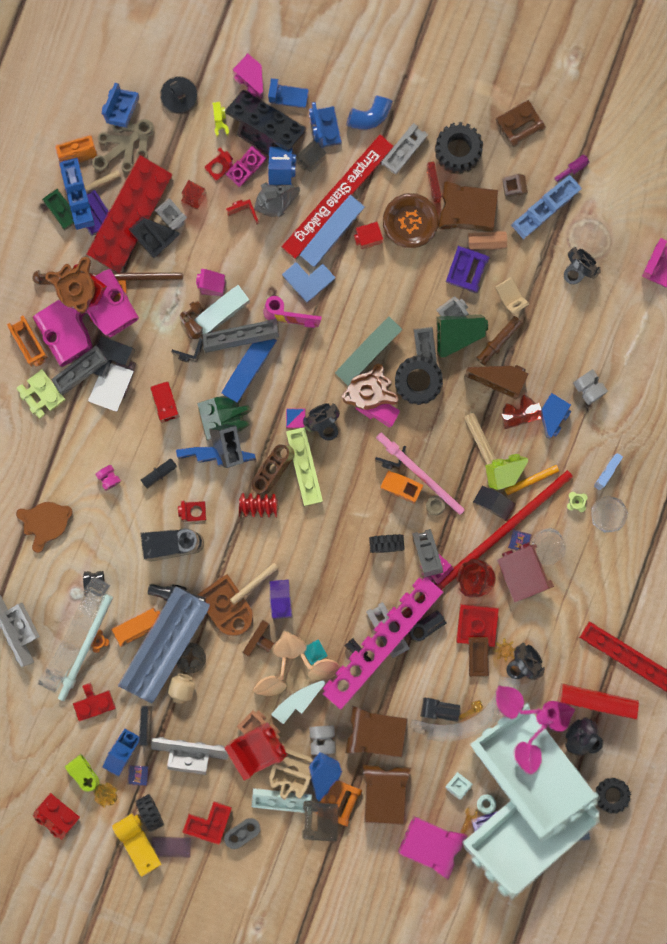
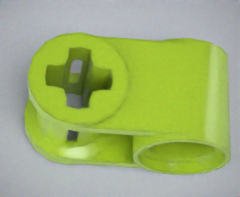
M79 754L65 766L67 772L75 779L82 790L94 791L99 787L100 779L83 755ZM87 779H93L92 786L86 785Z

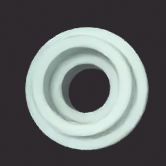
M482 795L477 801V808L483 814H491L496 809V800L491 795ZM484 801L490 802V806L488 808L483 807Z

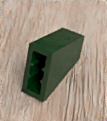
M481 314L436 317L437 355L445 358L486 337V331H488V320Z

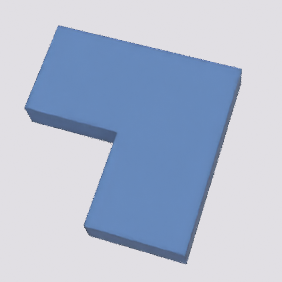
M295 262L282 274L306 303L311 301L335 280V276L324 264L308 276L299 264Z

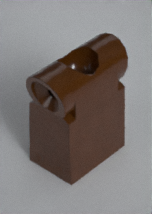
M445 181L442 193L445 207L440 213L438 229L459 228L493 232L498 190L462 187Z
M352 705L350 721L354 731L347 738L345 754L368 752L402 758L407 718L370 713Z
M363 765L366 781L364 822L404 825L405 792L411 767H395L392 770L385 771L377 765Z

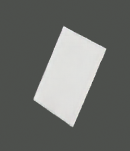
M111 363L105 378L98 376L88 401L117 412L134 371Z

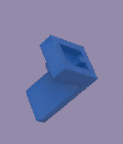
M271 78L268 100L269 103L306 108L309 91L304 88L279 85L278 79Z

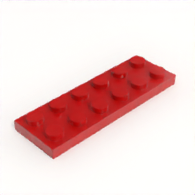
M139 155L85 255L116 273H120L137 242V239L128 229L141 217L150 218L173 174Z

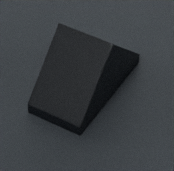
M483 485L473 503L507 521L515 506V503L503 494Z

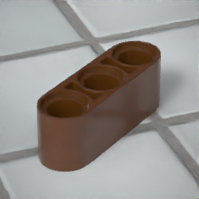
M279 444L272 450L251 482L254 492L269 493L295 456L294 449L291 446ZM285 448L287 455L285 458H282L281 450ZM272 464L276 466V471L274 474L270 472V466ZM261 480L265 481V488L263 490L259 487Z

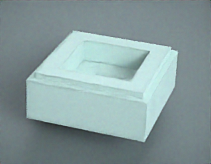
M457 772L445 789L461 800L473 784Z

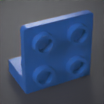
M312 102V108L309 109L311 125H315L313 127L314 142L319 144V148L342 144L334 106L317 109L316 102Z

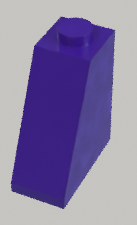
M289 579L270 581V603L273 620L293 618Z

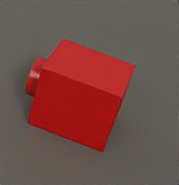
M378 221L357 227L356 234L353 235L356 246L360 245L361 250L383 243Z

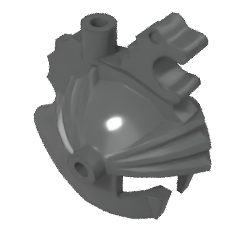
M266 182L261 185L262 189L256 198L254 210L270 217H281L300 192V187H294V185H269Z

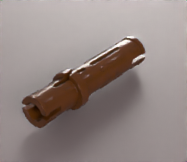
M513 316L500 333L486 344L487 347L476 357L478 361L482 360L480 362L482 365L485 366L495 354H498L500 352L499 349L523 325L521 320L518 321L519 318Z

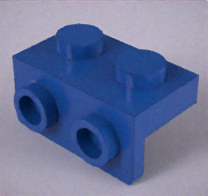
M114 83L113 88L109 90L108 100L102 107V115L106 124L127 128L140 98L139 93L122 90L119 83Z

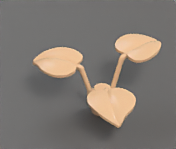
M284 631L279 641L273 647V653L283 658L280 677L269 676L262 679L254 687V693L263 696H275L286 689V682L282 681L286 657L294 659L300 655L310 670L308 672L309 678L317 681L328 680L336 676L335 673L341 666L329 659L317 661L311 666L303 654L306 650V644L295 635Z

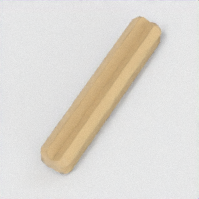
M470 413L465 416V421L486 464H491L492 460L496 459L475 414Z

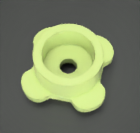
M571 492L567 508L571 511L574 509L584 512L586 510L585 503L588 499L587 495Z

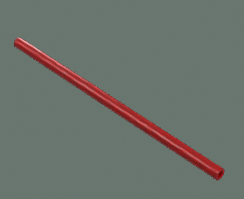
M568 470L565 471L454 566V569L439 584L435 583V585L441 590L570 481L573 475ZM420 595L415 601L422 603L424 595ZM409 607L402 611L403 617L409 618L412 615Z

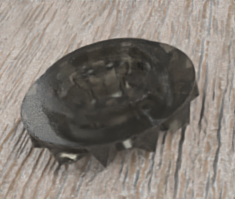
M189 642L176 665L185 673L198 672L203 668L206 661L204 649L196 643ZM192 649L193 656L199 658V660H192L189 666L188 660L182 658V656L189 655Z

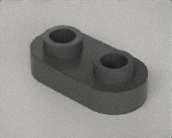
M254 818L245 819L226 833L225 844L231 849L240 848L259 834L260 823ZM249 824L254 825L253 831L247 829ZM236 835L238 841L232 842L231 836Z

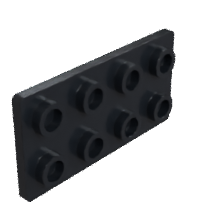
M242 90L225 110V114L240 122L236 136L266 154L269 153V149L273 147L274 143L290 151L306 130V127L257 97L252 96L245 90Z

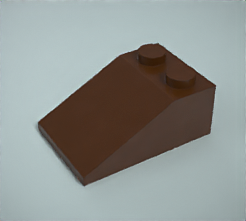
M515 365V367L485 366L468 367L464 376L513 399H517L529 373H526V369Z

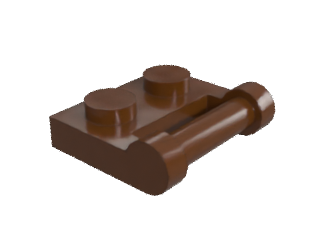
M529 100L496 118L497 123L512 147L518 145V142L533 133L546 129L544 122L540 119ZM532 120L535 124L515 136L512 134L516 129Z

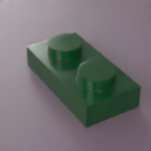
M58 188L42 199L64 231L74 225L70 205Z

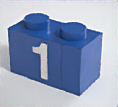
M270 147L268 165L269 185H291L292 177H295L296 155H292V148L290 151H287L282 147Z

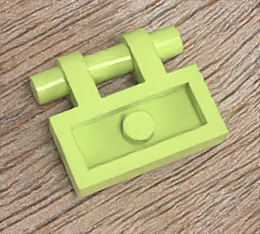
M42 369L27 380L31 385L29 389L26 390L23 384L16 388L20 393V398L27 402L31 407L30 411L36 414L39 419L45 415L42 411L43 407L47 406L52 411L66 400ZM35 392L41 399L38 403L31 396Z

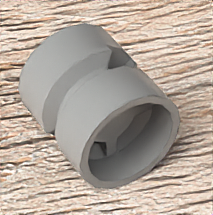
M594 370L587 372L573 383L578 392H583L582 397L587 405H590L608 392L604 384L598 382L599 377Z
M334 725L309 727L310 738L313 739V742L310 744L311 755H317L319 752L323 754L336 753L335 742L332 741V738L335 737ZM320 739H325L324 745H321Z

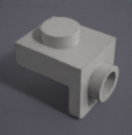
M170 198L155 210L172 230L182 227L185 223L184 220L187 218Z
M455 296L436 309L440 316L469 315L466 311L468 308L467 304L462 298L459 300Z

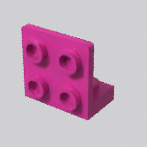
M660 238L644 269L642 277L667 288V240Z

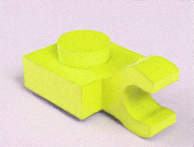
M212 102L215 135L219 137V130L224 129L226 136H229V128L223 123V119H226L225 107L221 108L220 102Z

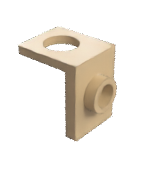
M511 277L495 287L505 308L514 314L529 305V302L521 296Z

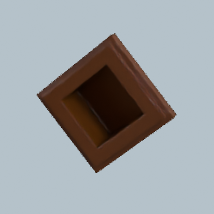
M516 174L503 178L506 197L528 193L525 175Z

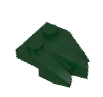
M219 396L197 403L207 440H211L210 428L229 424L235 425L237 432H240L248 427L250 424L248 421L243 420V416L252 411L248 405L239 407L240 401L236 403L226 396Z

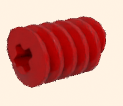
M244 493L241 494L239 498V517L241 512L244 513L245 517H248L249 512H251L252 517H255L258 512L260 518H262L266 512L268 518H270L272 512H274L277 518L278 499H276L275 494H272L271 499L268 498L267 493L264 494L263 499H261L259 493H257L255 499H253L252 493H249L248 498H245Z

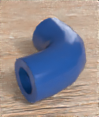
M376 95L373 105L369 110L360 111L354 108L350 110L346 126L361 130L378 127L386 120L393 101Z

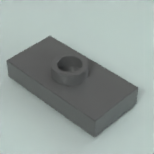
M433 327L413 329L416 355L431 358L437 363Z

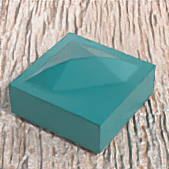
M319 639L307 645L304 652L311 665L328 656Z

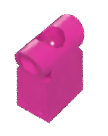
M413 815L398 852L405 857L433 868L449 880L454 868V856L462 850L463 842L468 835L447 831Z

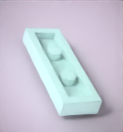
M253 789L252 808L310 814L311 794H303L299 799L296 797V793L290 792L284 800L280 797L281 791Z

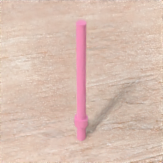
M382 433L378 434L376 439L386 447V450L391 455L394 454L459 515L464 512L465 509L408 458L394 441L391 442Z

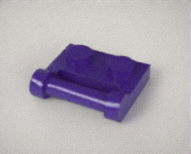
M458 246L445 283L478 293V285L490 257ZM473 259H476L479 262L470 284L466 282Z

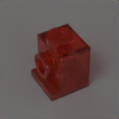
M188 180L181 192L183 197L181 202L198 210L207 194L205 188Z

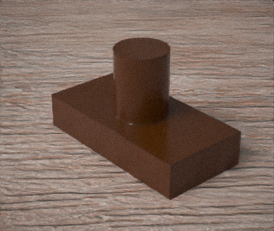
M264 620L261 621L244 648L243 654L250 657L256 646L268 653L270 652L274 642L263 636L270 625Z

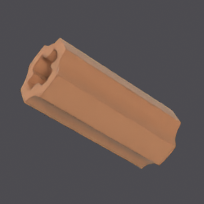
M506 231L468 233L469 250L507 249Z

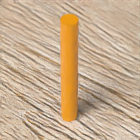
M554 465L513 486L505 488V493L508 496L559 472L557 465Z

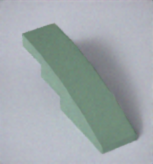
M388 316L340 366L335 374L349 386L351 380L360 375L403 329Z

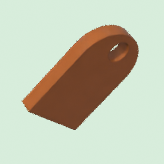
M226 574L197 595L206 597V603L210 604L207 613L217 628L224 634L237 636L249 629L252 624L253 613L245 598L236 605L232 604L230 599L239 590L229 575ZM236 619L244 621L243 629L236 630L233 623Z

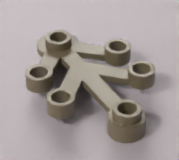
M142 119L137 124L129 123L127 128L121 127L119 130L115 129L116 125H112L116 133H121L124 130L134 132L130 136L100 133L98 135L100 144L119 143V145L105 156L98 155L93 159L95 170L99 172L105 171L108 168V163L125 150L122 170L125 173H130L133 167V145L139 138L140 144L136 156L138 158L139 154L144 152L147 159V139L154 132L153 123L147 119ZM144 126L148 127L146 132L141 131ZM102 136L107 137L106 141H101L100 139ZM104 162V166L98 167V163ZM126 164L131 165L129 170L124 169Z

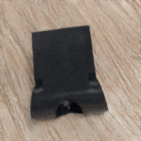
M190 529L141 533L143 559L150 562L196 554L204 547L203 537Z

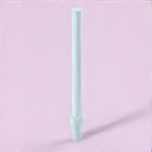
M106 594L73 667L62 683L64 686L58 696L59 700L65 701L70 689L74 687L76 683L75 678L114 598L113 596Z

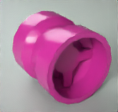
M112 465L104 467L95 474L97 479L102 481V487L105 491L121 482L119 476L115 475Z

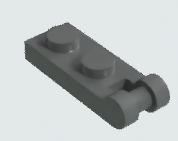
M431 529L419 534L418 532L412 533L424 577L443 573V567Z

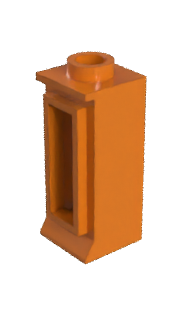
M22 315L20 317L21 321L13 325L11 323L6 325L31 367H37L45 362L44 359L48 357L27 319ZM25 328L40 353L33 358L18 332Z
M152 608L113 628L112 631L120 647H123L125 643L128 644L148 634L161 613L160 610L156 611L155 608Z

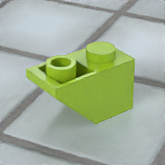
M512 454L508 456V459L492 460L491 464L485 465L489 487L499 490L515 485L528 463V458L522 457L520 454Z

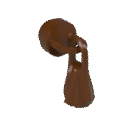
M193 301L189 304L190 310L181 312L180 319L185 325L188 337L199 339L201 338L203 328L194 321L191 315L195 313L199 316L204 309L198 301ZM188 317L189 321L186 322L184 318Z

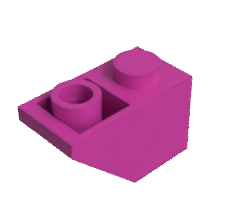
M247 53L232 69L233 78L240 85L244 84L247 86V90L252 96H258L262 99L264 97L262 65Z
M201 268V273L197 274L196 277L197 289H200L201 294L221 297L224 295L225 274Z

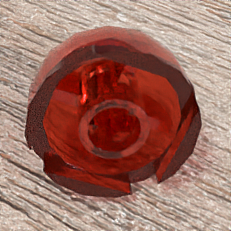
M470 559V561L464 562L457 575V582L460 583L461 587L459 589L467 597L480 598L486 596L493 590L496 583L494 569L487 562L478 559Z

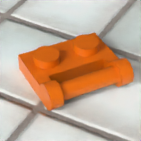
M337 780L331 786L329 793L321 799L315 813L348 827L351 812L358 796H361L363 790ZM346 790L350 791L351 795L342 816L339 817L336 815Z

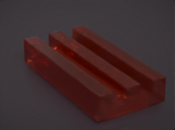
M432 161L428 162L426 169L433 202L439 203L442 196L435 162Z

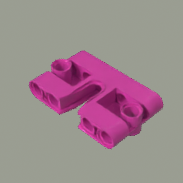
M111 269L95 276L107 287L98 305L89 307L85 313H79L76 309L69 308L60 300H57L33 316V320L43 336V341L49 346L60 367L72 363L93 348L88 330L82 321L85 314H89L93 323L110 338L138 321L139 317L131 305L128 295L121 288ZM121 294V299L115 302V296ZM56 334V341L51 343V336Z

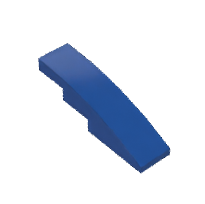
M78 158L59 162L76 230L94 226Z
M270 339L252 343L221 394L238 403L256 374L260 371L277 340Z
M193 447L176 450L178 459L197 456L198 463L217 460L218 466H223L219 453L213 447ZM242 451L244 462L256 460L255 454Z

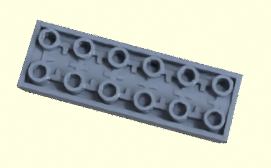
M175 587L120 680L118 687L152 704L206 615L210 604Z

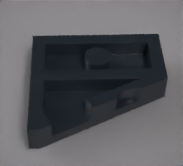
M141 217L128 229L152 258H155L180 235L178 231L144 217Z

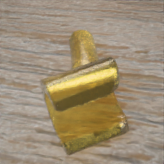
M481 700L471 702L472 709L459 716L460 721L470 714L481 711L483 708Z
M470 806L465 810L466 818L460 831L464 834L471 819L477 815V809L473 816L468 814Z

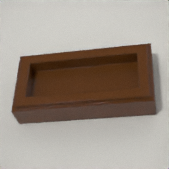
M469 637V677L489 676L488 637Z

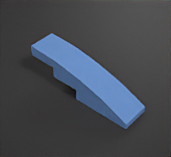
M568 175L531 206L526 213L514 221L511 226L525 239L581 191L582 188Z
M350 195L314 236L300 256L313 267H316L338 239L344 235L365 206Z

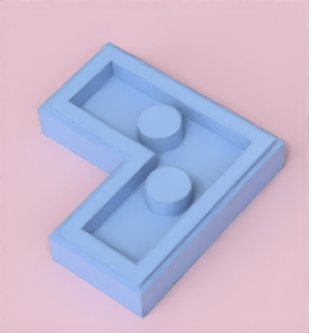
M617 453L612 457L594 484L595 488L601 490L605 487L623 456Z

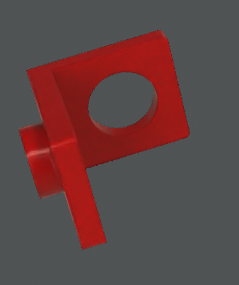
M221 147L217 149L218 156L204 166L215 181L224 176L233 166L232 156L228 151L224 152ZM215 163L222 165L223 170L220 173L212 171V166Z
M250 199L246 201L238 200L232 204L233 206L226 208L228 216L250 208L256 225L259 224Z
M181 501V506H178V517H182L183 522L205 521L206 502ZM192 507H201L202 514L199 517L192 516Z

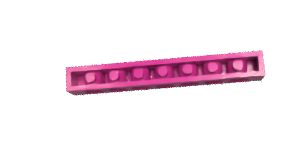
M419 577L414 582L412 592L410 594L406 592L399 600L401 604L398 608L393 607L387 613L389 618L384 623L381 621L374 628L376 633L372 637H366L361 643L363 648L359 652L355 650L348 658L350 660L349 664L346 667L342 665L335 673L337 675L336 679L333 682L329 680L322 688L325 690L322 694L340 710L443 593L427 577L423 579ZM417 592L424 595L422 603H417L414 599ZM404 607H409L412 611V615L409 618H405L402 615ZM392 621L399 624V630L396 633L389 630V624ZM379 636H383L386 639L384 647H379L376 644V639ZM366 651H371L374 655L371 662H366L363 658V654ZM354 665L359 666L361 669V673L357 677L352 676L350 673V669ZM345 680L348 683L346 691L338 689L339 681Z

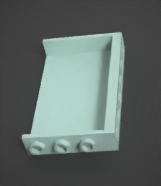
M525 704L521 710L526 711L531 709L528 704ZM518 713L515 719L504 716L498 721V725L486 729L482 736L470 745L541 842H543L552 834L562 832L566 828L565 825L570 821H577L582 816L581 813L586 809L588 811L593 809L598 804L599 798L546 729L532 742V745H537L542 753L540 767L534 774H527L516 762L514 749L522 741L528 743L542 725L537 723L534 714Z
M510 801L467 838L463 845L465 850L473 857L471 859L478 868L482 867L486 871L484 873L491 882L495 881L499 885L498 889L505 897L508 895L513 899L600 822L599 811L596 807L589 811L586 809L581 813L582 816L577 821H570L565 825L566 828L562 832L554 833L541 842L512 801Z

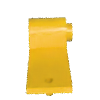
M131 813L113 824L112 828L118 839L124 844L140 876L143 877L162 864L141 827L143 825L141 818L138 814L134 816Z

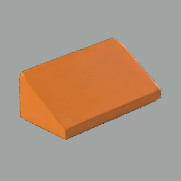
M92 135L55 146L60 162L78 158L80 163L98 156Z

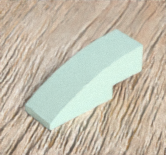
M237 285L208 307L194 321L203 328L202 335L210 333L249 304L250 300L240 286Z
M320 681L300 689L281 703L271 715L284 724L295 709L302 714L325 685V682Z

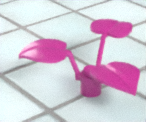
M500 685L496 691V703L500 712L505 717L515 719L518 713L537 714L536 721L539 725H542L528 743L522 741L514 749V757L518 765L527 774L532 775L539 769L542 761L540 748L537 745H532V742L547 728V725L556 732L566 730L575 709L557 701H548L543 705L542 710L523 711L521 710L524 707L522 694L515 688Z

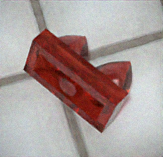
M524 394L520 401V409L506 403L502 411V422L505 429L541 419L539 403L536 404L530 397Z

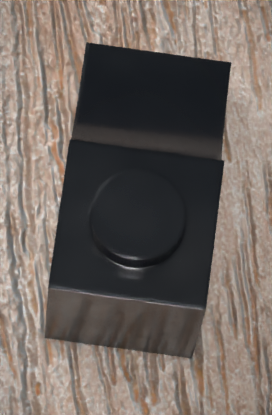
M224 424L210 428L212 445L219 453L223 467L229 468L244 463L237 427Z

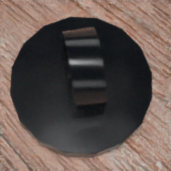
M173 77L168 79L161 88V102L171 113L185 114L190 112L197 103L198 92L195 84L190 79Z
M573 247L568 252V258L571 263L564 271V279L567 283L578 284L585 276L595 279L601 273L600 266L597 268L595 265L597 263L596 260L584 249L579 248L577 250V247ZM574 270L579 276L571 278L568 272Z
M321 404L310 410L309 416L307 418L306 416L304 417L303 424L307 431H318L322 439L327 441L333 440L338 435V427L335 421L338 419L340 411L336 404ZM327 427L334 429L330 434H326L323 431Z
M521 643L515 647L514 659L507 665L506 672L512 679L518 680L526 676L531 680H537L544 675L545 668L541 666L542 658L533 646L529 644L526 646V643ZM512 666H518L521 672H515Z
M587 717L574 721L566 733L567 743H565V747L576 756L584 755L587 752L597 753L603 747V739L598 735V726Z

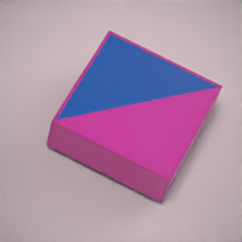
M286 409V428L305 427L303 424L305 409Z

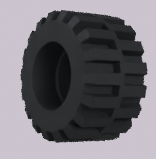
M459 122L458 125L451 123L450 127L446 126L443 128V131H440L436 140V160H439L440 166H444V170H452L451 173L453 174L456 171L459 174H463L464 171H471V168H475L481 159L483 151L482 136L480 133H476L477 129L475 127L473 129L470 128L468 123L466 126L462 125L463 122ZM453 140H463L469 145L470 152L463 157L454 156L449 152L448 144Z
M416 355L405 359L399 365L395 375V387L402 399L411 404H427L434 400L441 392L443 386L442 372L438 364L431 358ZM415 369H423L430 376V384L423 391H415L408 385V375Z

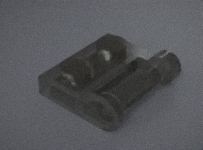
M310 800L304 801L303 810L305 811L302 838L305 840L337 841L338 804L314 803ZM312 812H318V831L312 830Z

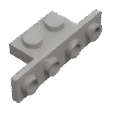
M0 595V628L3 630L7 643L11 646L20 666L30 665L34 663V660L26 645L40 636L24 604H17L8 610Z
M164 737L152 738L151 740L152 750L170 752L167 770L206 775L209 757L227 760L229 756L222 745L210 746L202 742L172 741Z

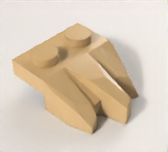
M286 749L287 756L285 759L273 765L269 777L271 787L282 786L280 797L284 800L291 791L296 792V797L300 799L308 787L311 778L309 765L314 758Z

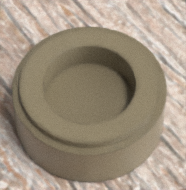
M432 496L426 503V509L432 515H440L445 510V501L440 496Z

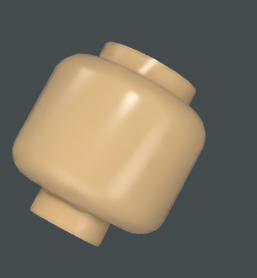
M180 673L171 679L168 694L173 698L174 702L184 704V701L192 699L196 684L191 676Z

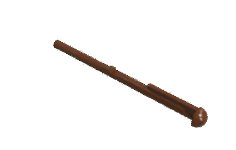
M40 270L33 273L32 279L34 283L38 285L51 284L45 279L46 274H40ZM91 273V274H92L93 276H97V275L100 274V273ZM113 273L117 281L183 280V273Z

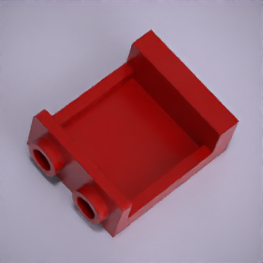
M268 722L231 740L224 747L244 781L249 779L254 773L276 762H282L287 756L284 745L279 742L275 730L270 727Z

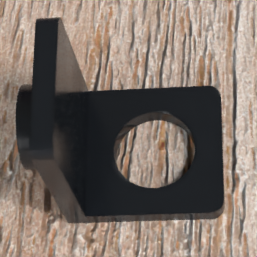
M199 339L194 356L173 349L171 353L178 356L180 361L189 363V360L197 362L203 346V339Z
M403 446V453H405L406 446ZM379 457L375 458V462L381 463L383 468L390 470L393 467L400 468V460L398 463Z

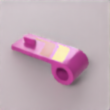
M278 296L269 297L263 310V315L267 320L277 319V322L304 325V327L310 328L319 327L322 316L284 312V302Z

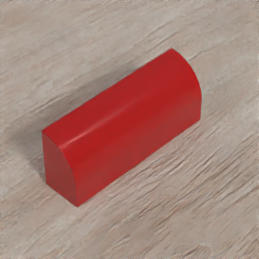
M563 683L560 685L557 699L559 703L630 719H637L639 700Z

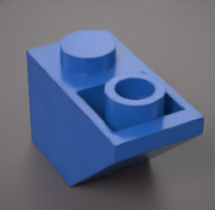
M553 393L550 394L540 410L546 438L548 439L558 435L562 428L559 426L562 419L566 421L572 412L569 410L571 404Z
M124 729L109 751L102 768L119 777L139 744V736Z
M319 752L309 765L316 799L321 801L324 795L329 793L334 782L340 778L342 770L339 761Z

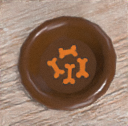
M405 193L395 197L387 205L383 213V228L387 237L394 244L403 248H418L426 245L435 236L439 227V215L435 205L428 198L417 193Z

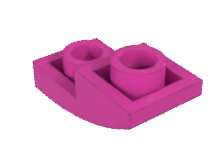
M251 146L244 156L236 161L226 175L238 187H241L267 158L254 146Z
M382 404L370 410L355 408L369 419L374 417L389 428L393 426L400 410L390 404Z

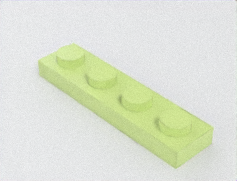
M305 427L287 431L289 446L295 452L293 462L304 506L323 502Z

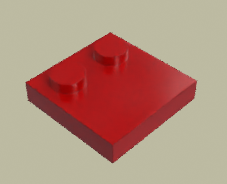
M460 604L456 643L469 644V637H488V646L495 647L499 608Z

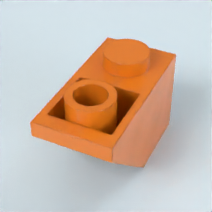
M388 471L380 488L415 504L423 485L408 477Z

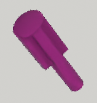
M584 154L568 164L569 168L554 177V180L559 182L570 173H577L590 164L588 158Z

